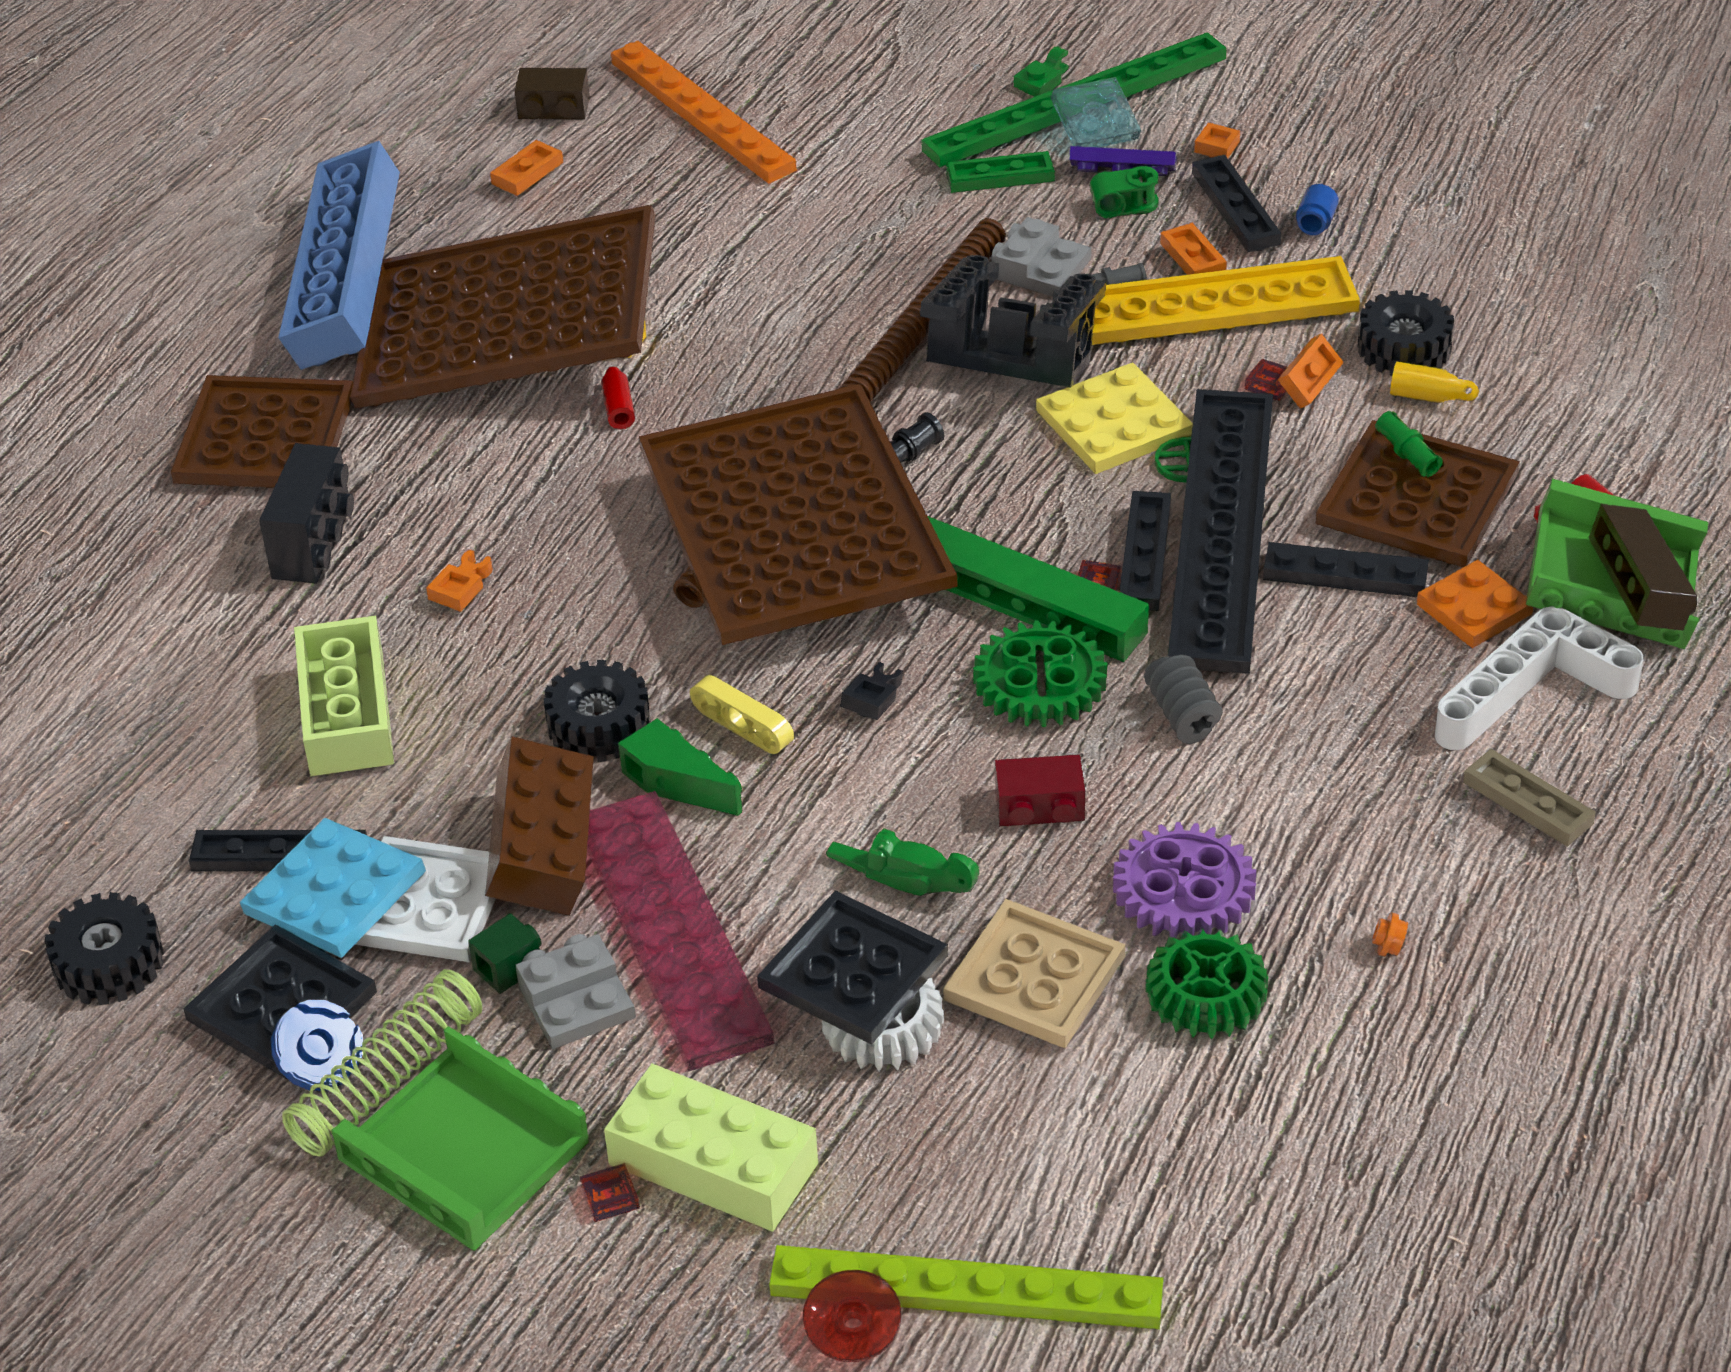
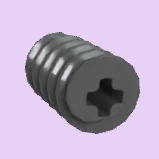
M1187 655L1161 657L1146 667L1144 673L1145 682L1150 687L1151 693L1156 697L1158 705L1163 709V713L1169 720L1172 729L1176 732L1177 738L1182 743L1193 744L1207 737L1212 728L1220 721L1223 712L1221 705L1216 701L1214 693L1209 690L1208 683L1202 678L1201 671L1196 668L1195 661Z

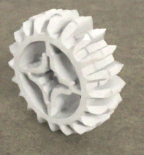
M929 978L872 1045L823 1020L822 1031L825 1039L829 1040L832 1051L841 1052L845 1063L857 1059L860 1069H863L870 1063L875 1064L879 1072L883 1065L892 1064L898 1071L901 1061L906 1060L915 1065L918 1053L929 1055L932 1043L938 1042L942 1024L944 1023L942 997L939 994V990H935L932 978Z

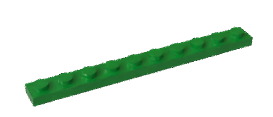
M1208 32L923 138L921 139L922 152L939 168L946 166L948 162L959 161L969 156L980 154L998 145L1009 143L1027 134L1038 132L1056 123L1067 121L1085 112L1096 110L1114 101L1125 99L1143 90L1154 88L1172 79L1180 78L1201 68L1209 67L1226 59L1227 48Z

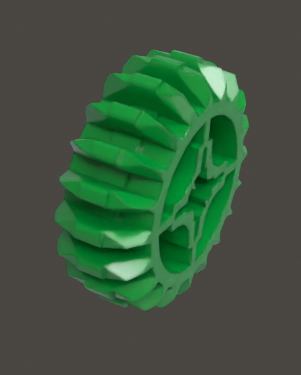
M1201 928L1198 935L1192 936L1184 930L1180 940L1168 937L1165 947H1157L1153 959H1150L1147 965L1145 991L1149 998L1151 1010L1158 1012L1161 1023L1172 1022L1175 1033L1186 1028L1189 1029L1192 1038L1198 1032H1205L1212 1040L1216 1032L1219 1031L1230 1037L1234 1027L1246 1030L1250 1020H1257L1261 1007H1264V1002L1267 1001L1269 977L1267 969L1264 968L1262 955L1255 954L1252 943L1241 945L1238 934L1225 938L1221 929L1215 935L1206 934L1204 929ZM1178 977L1183 979V982L1178 985L1174 983V980ZM1237 981L1240 986L1234 990L1230 985Z

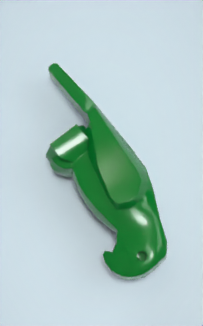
M885 828L876 835L869 852L837 842H832L826 851L827 857L864 873L869 879L918 896L940 892H971L979 877V867L971 858L963 854L951 853L949 858L946 859L941 852L925 844L900 841L896 837L895 832Z

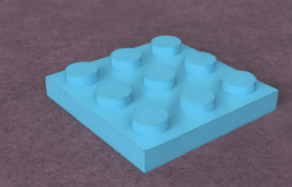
M324 818L240 901V905L245 915L272 927L277 925L307 943L342 958L424 874L426 869L421 858Z

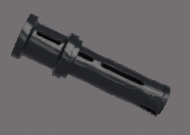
M924 412L918 416L916 423L907 429L901 428L897 430L890 443L901 463L905 460H916L920 457L923 449L931 444H939L944 440L945 435L939 420L931 413Z

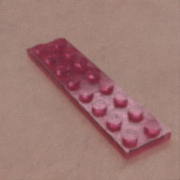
M656 791L590 810L587 852L688 1071L773 1045L774 1032Z

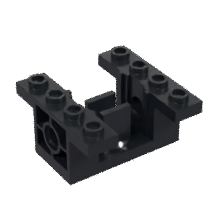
M970 255L966 258L964 257L921 301L920 317L930 318L926 362L1071 388L1090 364L1095 309L1105 297L1106 282L1096 280V277L1090 274L1080 273L1070 276L1059 290L1055 289L1053 291L1052 303L1041 305L1040 312L1037 315V303L1000 297L998 307L992 306L990 308L989 330L985 331L989 287L998 278L999 263L989 262L988 258L984 256Z

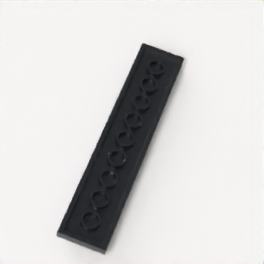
M1206 389L1196 390L1168 656H1190L1195 661L1196 668L1199 670L1250 674L1273 394Z

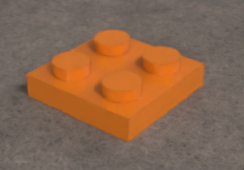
M1478 559L1418 592L1417 605L1472 649L1533 613V607L1526 605L1527 597Z

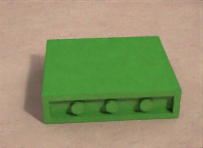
M1552 478L1540 505L1526 605L1539 609L1550 606L1563 608L1592 624L1686 649L1699 622V618L1690 615L1684 631L1637 625L1588 537L1601 504L1646 509L1695 591L1698 554L1708 531V522Z
M448 1026L444 1029L447 1049L359 1128L348 1120L343 1119L332 1129V1135L338 1160L475 1251L589 1143L586 1114L576 1102L562 1099L551 1092L540 1079L529 1078L518 1071L507 1058L503 1056L496 1057L482 1048L480 1043L472 1036H463Z

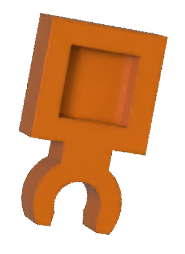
M466 551L461 556V565L459 567L448 564L426 587L428 600L461 612L483 589L482 579L487 578L492 573L491 557L486 556L483 561L476 563L474 551Z

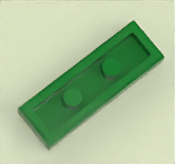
M1049 151L946 163V176L951 193L1055 182V171Z

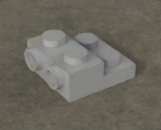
M1026 217L1021 224L1014 223L1011 226L1008 240L1005 244L998 242L995 245L991 260L994 263H999V274L996 280L1053 296V291L1055 289L1059 290L1070 276L1081 273L1091 260L1092 247L1076 243L1072 240L1059 238V226L1040 219Z
M583 934L574 935L565 942L564 947L548 953L543 950L531 951L523 958L521 963L515 964L519 989L552 1049L636 1018L634 1004L617 976L616 963L599 934L588 938Z

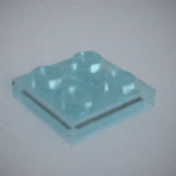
M1116 77L1053 90L1051 96L1052 103L1073 146L1102 147L1139 139L1141 128Z

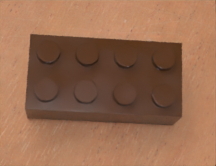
M511 736L497 770L485 896L570 916L585 883L594 756Z

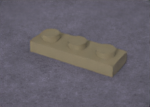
M1493 749L1487 751L1464 772L1463 783L1567 847L1594 824L1596 814L1594 810Z

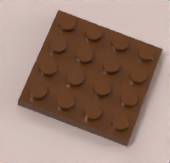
M207 375L171 469L173 484L274 488L295 443L338 446L352 403L350 394L353 380Z
M1372 420L1318 508L1315 524L1459 567L1467 566L1517 477L1520 461L1422 434L1423 442L1443 460L1438 472L1430 477H1423L1420 471L1407 458H1400L1395 453L1394 446L1376 430L1375 424L1377 421Z

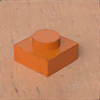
M1208 122L1195 140L1194 152L1207 155L1210 158L1220 155H1226L1229 158L1240 142V130Z

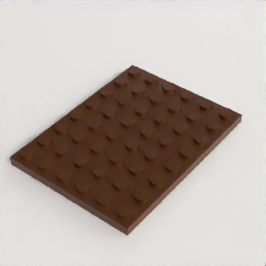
M652 205L383 259L366 347L359 351L350 399L355 409L379 406L383 403L403 399L410 400L433 393H446L454 389L474 385L482 386L490 382L510 378L518 379L525 375L546 371L554 372L561 368L582 364L589 365L597 361L617 357L625 358L641 353L656 218Z
M861 384L639 436L640 450L722 645L958 587L957 574Z

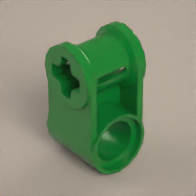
M1139 166L1133 169L1112 172L1104 171L1096 174L1090 181L1089 188L1096 213L1103 218L1147 214L1153 212L1159 206V198L1155 194L1158 173L1151 167Z

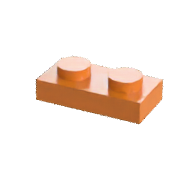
M535 140L490 172L491 184L518 196L563 163L562 151Z
M1193 222L1161 232L1160 244L1187 275L1226 270L1227 261Z
M1321 333L1310 339L1278 378V381L1301 409L1312 403L1344 362Z

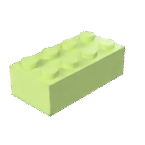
M376 615L294 627L302 734L310 777L393 765L394 755L383 652Z
M651 1063L604 1129L609 1165L772 1232L818 1165L816 1128Z

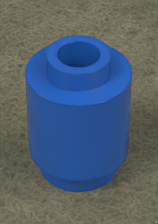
M1314 184L1306 189L1296 212L1298 227L1304 233L1318 235L1330 226L1339 203L1338 195L1331 187L1324 184Z

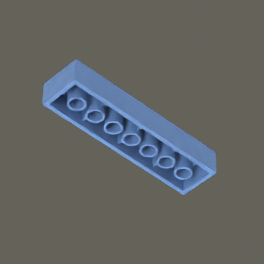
M380 141L322 161L317 165L278 337L301 370L314 365H323L329 360L345 354H355L366 347L400 174Z

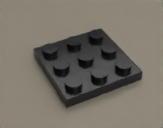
M835 890L758 974V988L872 1045L948 957V944Z
M274 925L184 1007L183 1010L188 1022L287 1079L279 1072L271 1050V1037L279 1019L290 1008L306 1000L329 1001L343 1007L350 1014L349 1018H351L377 993L375 980L283 928Z

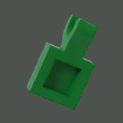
M1055 46L1048 53L1044 63L1034 60L1014 75V87L1034 97L1056 88L1062 83L1061 75L1069 69V65L1061 62L1068 55V50Z

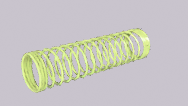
M443 969L433 978V983L426 984L423 987V992H417L413 996V1001H407L403 1005V1010H397L393 1014V1019H387L383 1023L382 1028H377L373 1031L372 1037L364 1039L362 1047H355L352 1050V1056H345L342 1059L341 1065H335L331 1069V1075H324L321 1078L320 1084H314L310 1087V1093H304L300 1096L299 1103H292L282 1112V1121L285 1129L298 1146L313 1156L323 1157L332 1149V1145H335L331 1137L332 1129L335 1127L322 1115L314 1099L325 1104L340 1121L346 1118L332 1105L325 1093V1089L336 1095L349 1108L355 1118V1122L351 1123L357 1126L359 1124L358 1116L367 1117L369 1115V1106L377 1108L379 1106V1097L388 1098L390 1096L389 1088L398 1089L400 1087V1078L408 1080L410 1078V1069L419 1070L420 1060L429 1061L431 1059L430 1051L438 1052L441 1050L440 1042L446 1043V1040L440 1038L433 1028L421 1018L417 1006L427 1010L435 1022L443 1029L448 1026L431 1009L426 996L436 1000L445 1013L456 1022V1031L459 1033L461 1032V1024L468 1025L482 1013L481 998L473 985L465 977L453 970ZM443 979L454 984L465 995L473 1012L468 1010L461 998L445 987ZM433 987L434 995L428 993L427 989ZM423 996L424 1004L417 1002V998ZM409 1005H413L414 1013L406 1010ZM399 1014H403L404 1022L397 1020L396 1017ZM407 1015L417 1019L425 1031L435 1039L437 1043L436 1048L427 1045L422 1036L411 1027ZM392 1023L394 1031L386 1029V1026ZM397 1024L408 1029L415 1040L425 1048L427 1052L426 1057L417 1054L414 1048L401 1036ZM379 1032L383 1033L384 1041L376 1038ZM386 1033L399 1039L405 1049L414 1056L417 1062L415 1067L408 1064L402 1055L392 1047ZM369 1041H372L374 1050L365 1047ZM376 1042L384 1045L391 1051L394 1057L404 1065L407 1075L403 1076L396 1072L393 1066L381 1055ZM362 1050L364 1059L356 1057L355 1053ZM366 1051L380 1059L383 1065L394 1075L397 1084L392 1085L383 1078L380 1072L372 1066ZM352 1060L354 1069L345 1066V1062ZM356 1061L368 1067L374 1076L383 1083L386 1089L385 1094H381L374 1089L370 1082L361 1074ZM337 1069H341L343 1078L334 1075ZM345 1070L351 1072L373 1093L376 1103L369 1102L351 1084ZM327 1078H331L333 1088L324 1085V1081ZM335 1080L346 1085L362 1102L365 1108L364 1113L355 1109L342 1095ZM316 1088H320L323 1098L313 1094V1091ZM306 1097H310L313 1108L303 1104V1100ZM294 1115L308 1125L319 1139L321 1145L315 1143L305 1134L296 1122Z

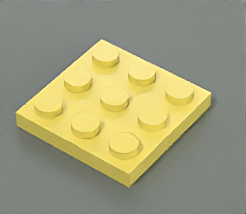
M1133 362L1072 385L1071 388L1067 387L1036 399V411L1095 474L1154 452L1161 444L1170 439L1192 437L1193 423Z

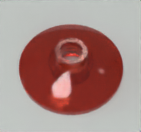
M844 1270L825 1277L810 1291L803 1308L804 1329L812 1345L825 1356L842 1362L865 1361L881 1354L895 1340L901 1326V1305L894 1289L881 1277L862 1270ZM850 1319H858L862 1322L860 1326L855 1328L845 1327L844 1325Z

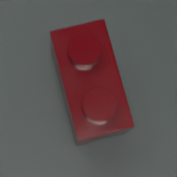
M1080 754L995 760V794L999 827L1085 821L1086 791Z

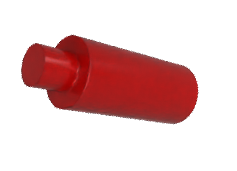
M609 367L601 379L608 422L615 429H626L635 421L628 377L619 368Z

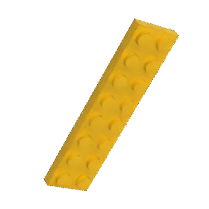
M1342 256L1106 285L1105 297L1095 309L1092 345L1126 342L1128 340L1151 337L1160 338L1167 335L1198 333L1200 331L1223 328L1232 329L1239 326L1270 324L1272 322L1295 319L1304 320L1327 315H1342L1344 313L1359 312L1360 298Z

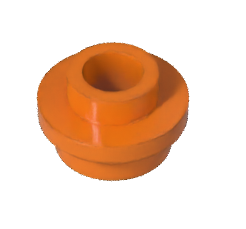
M1391 912L1387 920L1379 918L1372 937V943L1378 945V955L1385 957L1387 953L1395 956L1399 954L1408 928V922L1400 920L1399 914Z

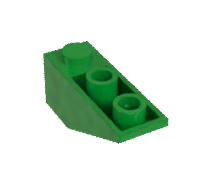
M658 718L618 743L622 773L649 795L737 816L742 813V786L738 778L733 773L724 771L712 761L705 751L697 750L684 739L677 729L669 728Z

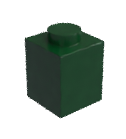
M509 913L468 940L473 970L499 994L503 993L518 983L515 964L521 963L529 952L540 950L539 947L542 945L539 934L530 924L524 925L513 914Z

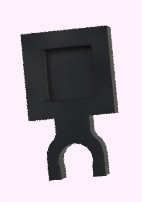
M878 662L873 669L872 677L860 673L842 692L840 707L856 712L860 716L878 720L895 701L897 688L902 684L903 670L897 669L894 674L886 675L883 674L884 663Z

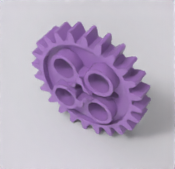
M1176 822L1174 831L1170 832L1160 824L1158 825V835L1154 836L1149 831L1143 830L1142 842L1131 838L1129 840V850L1121 849L1119 851V862H1114L1113 893H1117L1116 904L1117 906H1125L1124 916L1126 918L1137 916V927L1139 929L1152 924L1153 936L1160 934L1163 929L1168 930L1169 937L1176 938L1178 933L1184 930L1193 936L1201 928L1204 929L1206 934H1211L1214 927L1226 933L1228 932V921L1240 924L1242 912L1249 913L1251 900H1255L1256 869H1252V857L1243 856L1244 846L1242 844L1231 846V835H1225L1220 839L1215 838V827L1210 828L1204 834L1199 832L1198 823H1194L1190 831H1184L1181 823Z

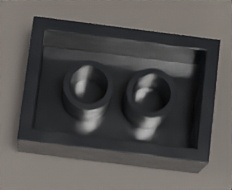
M295 443L259 519L271 579L317 584L323 569L329 567L332 548L335 542L338 543L341 540L344 521L346 517L352 515L354 508V497L348 492L347 487L349 470L347 464H343L340 447Z

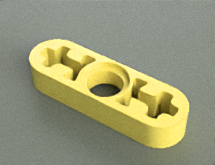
M705 676L690 689V698L694 706L703 715L768 753H779L794 739L793 729L782 715L715 676Z

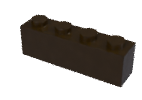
M1601 504L1588 538L1634 621L1639 626L1684 631L1689 616L1696 610L1697 594L1646 509Z

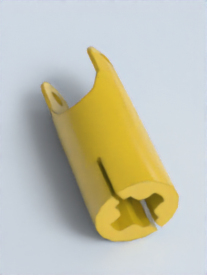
M1397 361L1395 363L1390 395L1435 403L1455 399L1472 401L1478 397L1479 389L1474 382L1458 379L1445 369ZM1471 388V393L1466 394V390Z

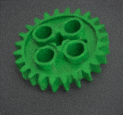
M1035 620L1033 628L1029 629L1022 622H1019L1018 631L1013 632L1004 627L1003 638L990 635V645H980V655H975L973 684H976V695L983 696L984 707L994 705V715L996 716L1007 711L1008 722L1010 723L1018 717H1023L1024 725L1027 727L1032 723L1033 719H1039L1042 727L1047 726L1048 719H1054L1056 723L1063 725V716L1068 715L1072 719L1078 720L1079 709L1091 712L1092 702L1101 701V691H1106L1108 664L1104 662V651L1097 650V641L1091 640L1086 642V632L1084 631L1072 635L1071 625H1067L1062 630H1057L1055 621H1052L1047 628H1042L1040 622ZM1036 650H1040L1043 653V677L1045 683V696L1043 697L1038 695Z

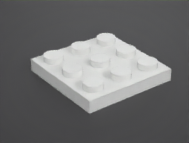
M383 836L381 842L421 858L426 871L355 945L470 962L471 955L468 940L483 931L495 902V898L485 896L489 852Z

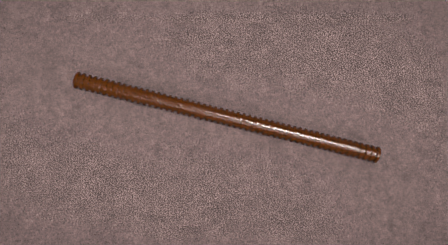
M984 218L979 221L838 389L861 384L870 402L876 397L878 392L881 391L884 385H886L889 379L925 338L927 333H929L930 318L920 317L921 301L964 257L980 255L987 257L988 260L992 257L995 245L998 242L1003 243L1006 239L1005 229L999 222L991 218ZM688 566L686 571L673 584V591L678 600L690 608H699L704 604V601Z

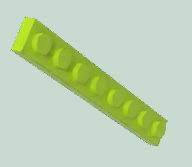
M776 1245L769 1287L770 1296L1160 1329L1164 1277Z

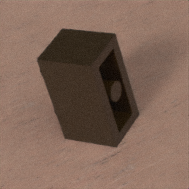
M520 68L514 90L518 119L585 120L590 98L587 68Z

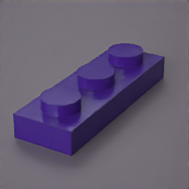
M1070 146L1069 160L1071 166H1077V171L1098 172V167L1112 168V171L1147 166L1155 169L1158 176H1167L1168 171H1176L1177 156L1174 151Z

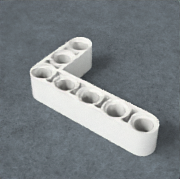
M1545 607L1532 616L1439 701L1435 740L1440 746L1448 750H1461L1470 746L1554 667L1615 699L1631 698L1636 695L1639 688L1643 654L1634 645L1563 608Z

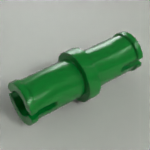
M1387 411L1378 418L1375 424L1376 430L1394 446V451L1400 458H1407L1420 471L1423 477H1430L1438 472L1443 460L1423 442L1424 438L1418 430L1410 429L1394 411Z

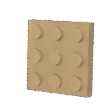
M1005 899L943 988L944 1001L1066 1048L1125 958L1126 944Z

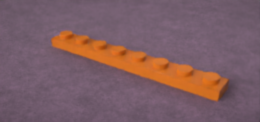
M640 41L628 43L624 47L611 52V60L614 66L768 184L797 171L795 158Z

